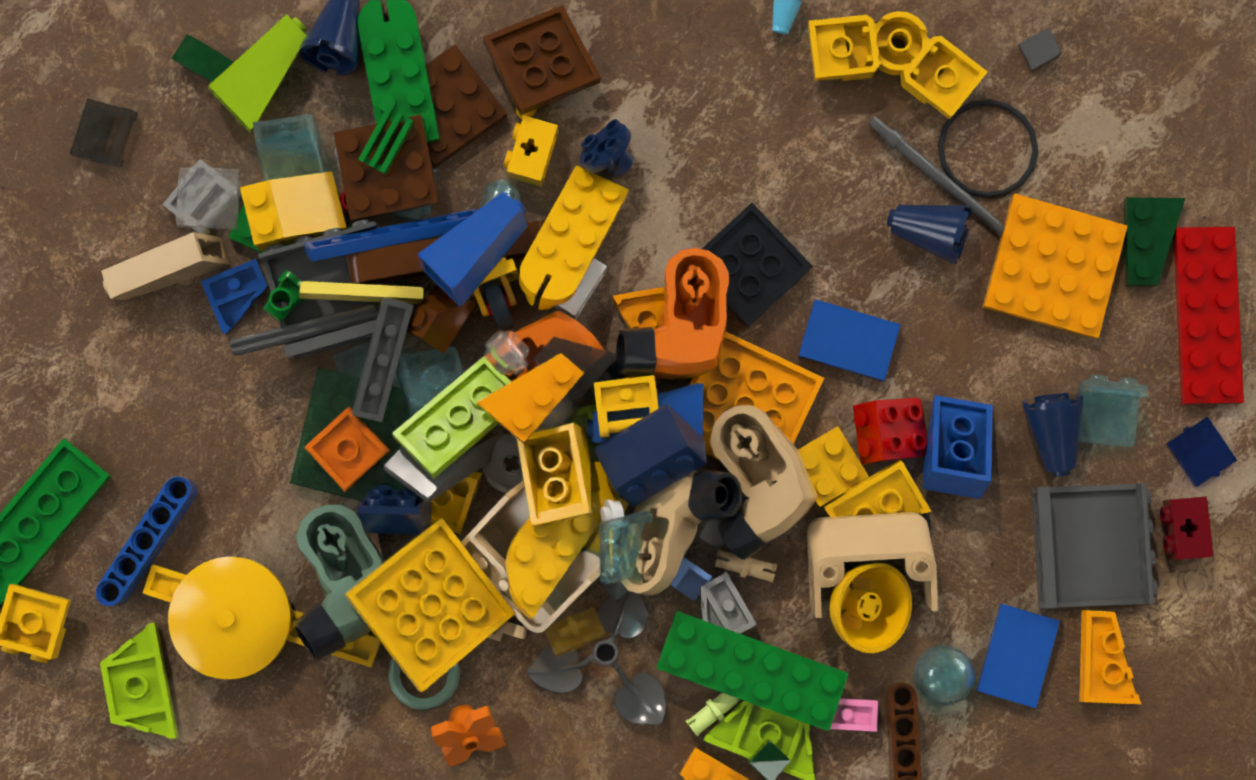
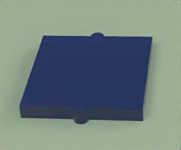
M1205 417L1190 428L1185 427L1183 433L1166 443L1195 487L1213 476H1219L1220 471L1237 461L1208 417Z

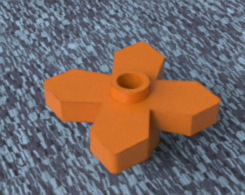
M459 705L451 710L448 721L430 728L436 745L443 747L444 759L449 767L467 761L475 750L492 752L506 746L500 728L493 727L495 722L488 706L473 710V707L470 705Z

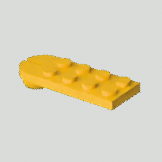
M577 165L575 166L520 267L519 283L531 306L536 301L540 287L546 283L548 278H550V281L541 296L538 309H550L556 305L566 303L575 295L623 206L629 189L599 175L587 172Z

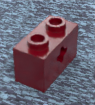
M1207 496L1163 500V506L1160 507V520L1162 524H1165L1166 536L1163 538V548L1165 554H1168L1169 560L1214 557ZM1184 525L1189 526V531L1181 532L1180 527Z

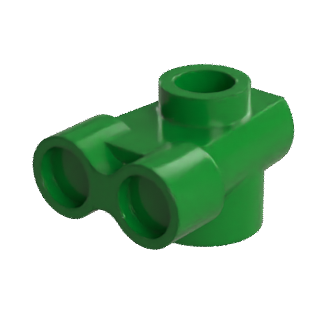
M285 270L277 280L279 285L270 293L269 300L263 308L268 315L280 323L301 301L305 303L308 301V299L299 298L300 283L302 281L288 270ZM278 302H285L287 306L278 308L276 304Z

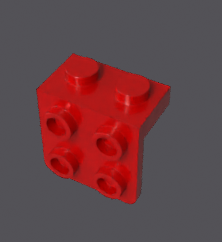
M919 398L875 400L853 405L861 464L925 456L927 437L922 402Z

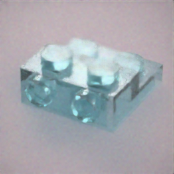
M455 346L448 347L444 354L433 348L421 352L406 351L400 355L396 369L401 392L406 393L411 413L418 412L464 373Z

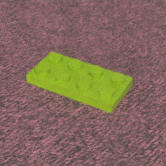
M483 356L392 433L393 437L434 479L499 424L479 407L477 402L511 383V381L486 356Z

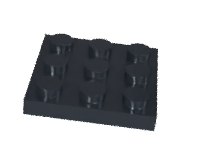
M750 203L702 248L712 252L722 259L729 272L727 307L747 328L813 267L753 203Z

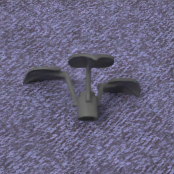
M631 592L617 603L609 595L601 603L597 612L598 626L602 631L613 633L608 640L600 641L595 645L593 655H589L585 660L578 662L579 654L573 646L564 642H556L544 648L527 670L529 677L542 688L556 693H567L575 690L582 683L583 676L579 668L588 665L592 661H596L603 668L613 667L626 685L620 688L616 694L615 703L618 713L625 720L635 724L659 725L664 719L666 709L665 696L657 679L643 672L635 675L630 682L617 663L619 654L614 641L618 634L625 639H632L641 634L647 625V609L638 593Z

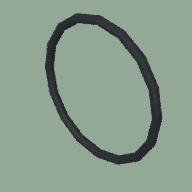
M987 99L969 102L959 108L952 118L945 122L942 126L938 142L940 164L952 181L968 194L990 198L1005 196L1025 183L1034 171L1038 146L1035 131L1024 114L1010 104ZM991 105L1007 109L1022 121L1030 134L1032 155L1029 167L1018 182L1004 190L984 192L969 188L955 178L946 163L944 142L947 130L958 115L972 107Z

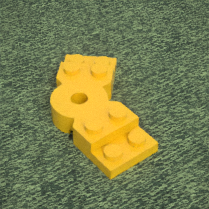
M897 11L888 13L877 23H874V20L868 15L808 21L814 81L842 78V81L872 78L877 70L880 69L887 74L900 75L901 86L924 105L928 102L949 120L988 72L944 37L934 36L928 39L924 23L918 17L908 12ZM894 38L901 39L905 43V48L898 49L894 47L891 40Z

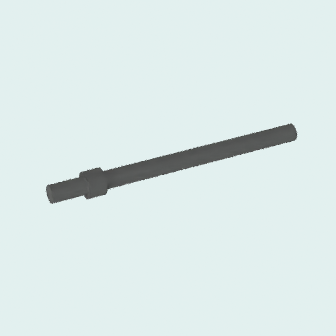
M877 116L870 121L868 125L886 139L884 143L892 149L896 148L962 205L972 207V213L1000 237L1002 236L1005 225L903 139L904 135L896 128L893 131Z

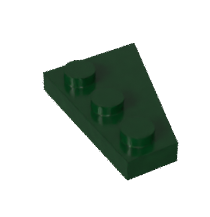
M1127 197L1124 199V225H1127L1124 238L1125 286L1155 287L1158 285L1185 198Z

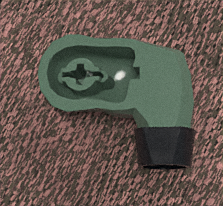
M324 505L312 510L302 519L296 534L298 547L317 573L320 586L326 596L322 604L317 603L293 623L302 643L317 661L346 647V644L365 636L371 631L344 594L384 563L379 550L365 532L362 522L355 511L343 505Z

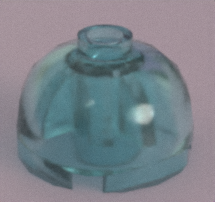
M935 645L925 650L913 670L914 683L919 693L928 701L941 706L954 705L964 700L972 691L975 683V668L970 658L961 649L950 645Z

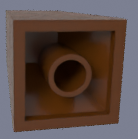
M436 284L411 316L406 333L444 354L476 306V303L468 299L459 307Z

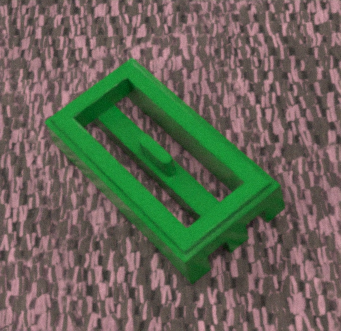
M387 106L358 160L386 175L415 122ZM391 116L394 117L373 158L369 159ZM399 123H405L382 165L378 164Z

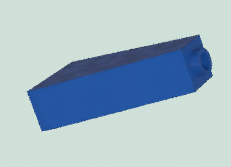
M502 192L417 254L425 273L459 307L468 300L528 227L524 217L526 210L517 198L512 200L505 192Z
M696 383L657 394L659 408L668 403L703 438V383ZM649 408L608 412L607 420L616 421L646 417L649 415ZM597 411L593 412V419H587V437H593V445H600L618 434L611 433L609 437L600 438Z

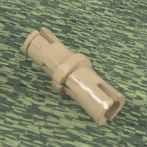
M718 549L716 558L719 559L715 560L714 568L740 573V577L744 578L748 575L767 580L771 583L773 582L774 572L777 568L776 563L760 561L751 557L742 560L734 553Z

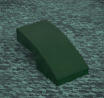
M186 34L171 58L193 74L201 76L210 83L234 63V61Z

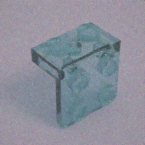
M1090 375V379L1080 382L1078 393L1083 394L1084 402L1079 442L1132 447L1136 440L1138 400L1147 397L1148 385L1138 384V379L1120 378V382L1108 381V376Z

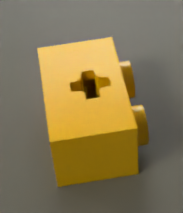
M525 115L521 123H516L512 135V140H516L513 151H507L503 166L507 168L509 178L542 187L559 133L558 125ZM530 145H533L535 152H531L530 156H527L525 149L527 150L530 148Z

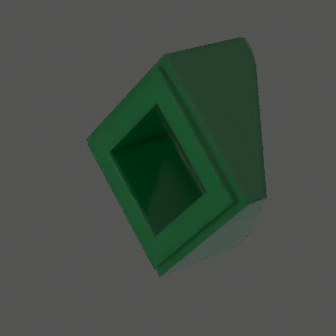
M767 739L747 761L766 780H775L790 762V759Z

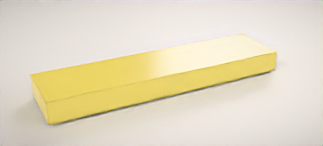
M302 281L300 283L299 298L381 302L382 297H387L409 304H420L423 300L424 288Z

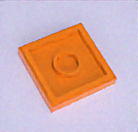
M351 406L347 407L304 447L344 492L350 489L391 451L361 417L351 414Z

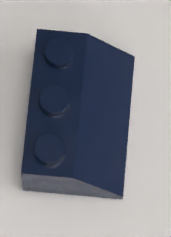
M668 403L595 447V453L614 490L632 507L707 464L704 439Z

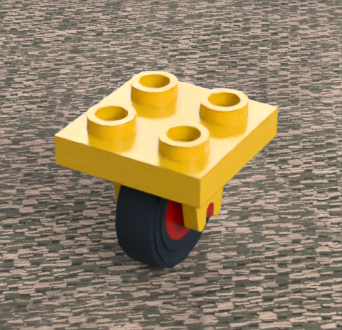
M505 257L501 258L469 297H476L483 317L488 315L490 317L494 316L500 331L514 326L509 309H512V306L516 305L517 302L509 283L519 279L513 259L506 260ZM502 285L504 286L506 291L504 293H502L500 286ZM481 293H485L486 300H483Z

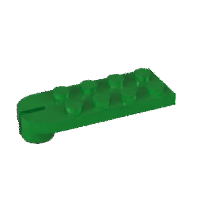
M370 0L359 13L358 30L376 124L379 122L387 106L405 117L422 115L428 144L439 142L440 135L417 15L413 7L406 0H386L390 21L385 22L383 2L381 0Z

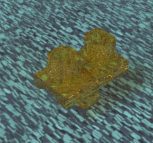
M594 607L573 616L569 615L566 619L550 625L545 630L555 657L606 636Z

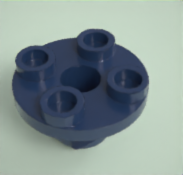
M614 119L597 134L588 135L581 143L583 148L580 157L581 166L590 173L606 169L612 177L625 174L633 164V157L626 150L631 139L630 130L620 123L619 120Z

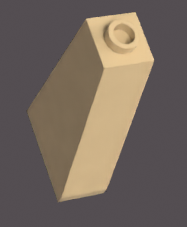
M192 232L102 270L104 278L103 287L110 299L128 300L230 265L221 237Z

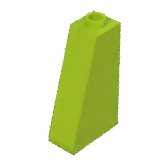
M286 14L208 86V90L249 133L254 130L296 59L300 46L306 37L304 32L307 29L296 17L291 19Z

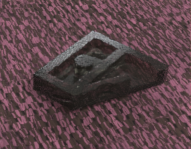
M554 336L534 360L541 365L561 353L582 370L584 375L569 391L580 400L619 356L613 352Z

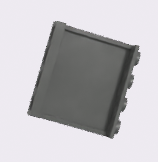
M360 220L354 222L352 228L341 231L340 228H332L324 231L323 236L312 239L311 236H303L295 239L292 245L283 247L282 244H275L266 247L265 252L258 254L263 262L270 291L272 292L278 287L279 283L277 280L285 270L293 273L301 281L351 284L346 262L347 255L311 261L305 254L304 244L305 242L378 228L375 221ZM390 281L373 285L394 286V282ZM308 299L306 303L301 301L279 324L280 327H285L372 304L376 306L377 312H379L381 302ZM278 302L276 304L278 308L287 306L285 302ZM376 320L286 343L283 346L286 358L294 361L371 339Z
M1146 483L1031 488L1038 608L1154 604L1158 588L1156 580L1152 579L1155 553L1153 549H1150L1153 523L1151 519H1148L1151 493L1149 489H1146Z

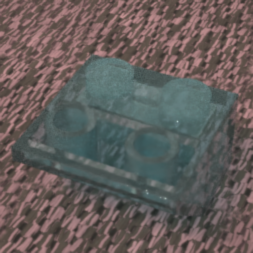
M313 114L253 122L257 153L265 181L325 172L318 122Z

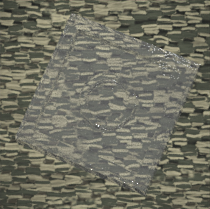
M179 167L176 226L182 228L237 229L241 171L239 169Z

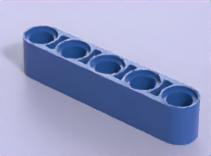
M174 476L164 484L97 585L96 598L102 605L120 606L130 598L196 498L197 487L192 480ZM183 482L187 487V492L183 498L178 499L175 495V487ZM163 508H167L170 513V518L165 524H161L158 520V513ZM149 533L153 538V543L146 550L141 545V539L145 534ZM131 558L135 561L136 569L133 574L128 575L124 570V565ZM112 584L116 585L119 590V595L114 601L107 595V590Z

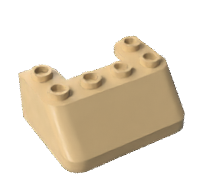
M523 480L499 500L461 543L514 611V616L530 631L540 633L545 631L610 564L594 550L582 551L576 556L534 618L529 619L517 607L509 592L507 569H505L509 546L530 515Z

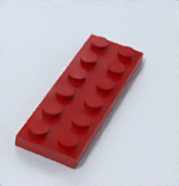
M1176 227L1173 244L1181 405L1244 403L1235 227Z

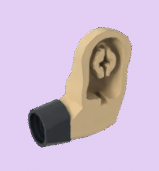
M752 405L735 406L723 412L714 423L710 438L714 455L730 473L737 477L742 493L747 497L736 514L725 518L718 526L722 539L730 550L742 560H746L772 544V540L789 531L808 513L817 499V493L807 474L799 451L764 411Z
M704 469L695 470L636 505L630 521L626 545L618 565L620 582L628 591L651 596L659 594L669 587L678 572L684 555L693 542L698 524L701 521L731 517L740 508L742 490L737 477L732 473Z

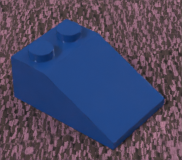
M934 395L926 454L923 462L922 489L978 499L982 498L991 483L993 405Z

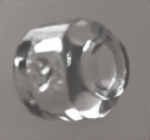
M500 330L484 345L487 348L484 353L485 359L501 375H507L511 372L517 375L528 365L526 358L529 355L530 349L514 331L504 332Z

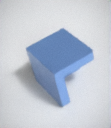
M683 557L678 572L670 585L691 600H696L700 595V586L710 582L712 576Z

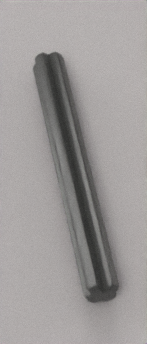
M372 304L233 339L230 341L231 351L233 355L239 356L370 322L377 319V308Z

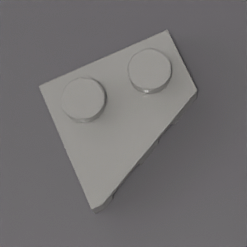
M727 572L700 586L702 620L739 634L757 625Z

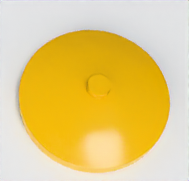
M241 557L216 558L194 568L176 588L168 613L169 632L177 652L188 665L198 672L217 679L247 677L270 665L286 645L292 625L290 599L279 578L264 565Z

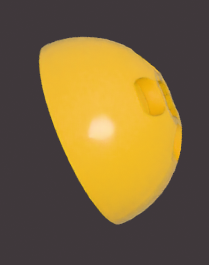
M865 563L847 571L842 581L834 587L830 597L829 612L835 631L846 644L864 653H878L894 645L905 632L912 613L911 590L902 573L884 563Z

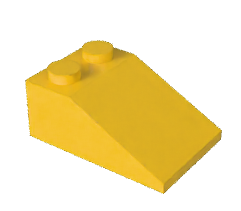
M332 171L272 179L240 187L253 243L260 251H264L266 247L275 244L287 245L294 243L295 239L303 236H311L312 238L322 236L323 232L328 229H347Z
M570 423L534 432L524 444L517 439L532 526L535 527L590 514V453L585 428L575 423Z

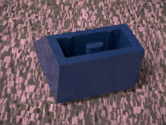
M380 485L371 489L358 506V515L366 533L420 534L431 525V501L427 503L407 487L403 488V490H392L391 486Z

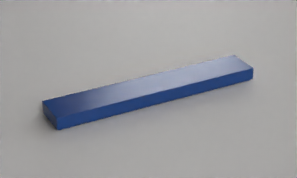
M471 209L305 242V254L311 261H317L441 236L477 210Z

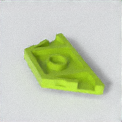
M154 622L148 624L144 630L134 638L129 639L115 653L110 654L101 661V673L110 722L112 724L128 726L139 731L151 732L174 739L179 737L158 624Z
M742 700L704 736L703 740L705 742L750 758L769 739L790 759V762L782 772L803 780H815L809 733L810 727L807 723Z

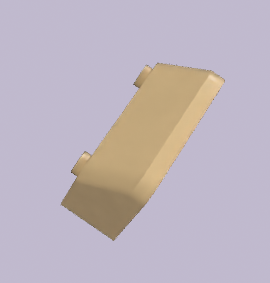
M907 512L821 517L814 519L807 528L810 607L815 618H822L820 588L833 587L842 581L844 577V562L904 559L905 570L908 576L915 581L923 582V600L931 611H938L936 561L928 523L920 514Z

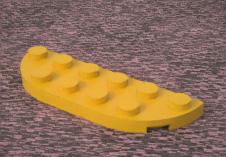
M590 462V514L535 527L532 526L529 515L509 546L505 563L510 587L508 589L517 607L529 619L534 618L602 521L600 508L604 507L605 500L611 499L614 502L619 496L600 462Z

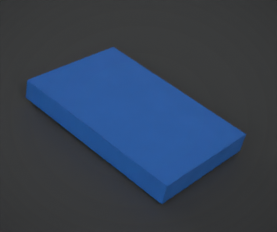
M815 299L798 357L884 382L901 324Z
M1000 603L976 691L1036 708L1060 621Z

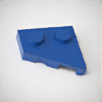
M253 259L201 281L223 334L230 332L269 287L258 259Z

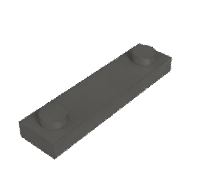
M382 297L351 412L353 416L382 422L414 305Z

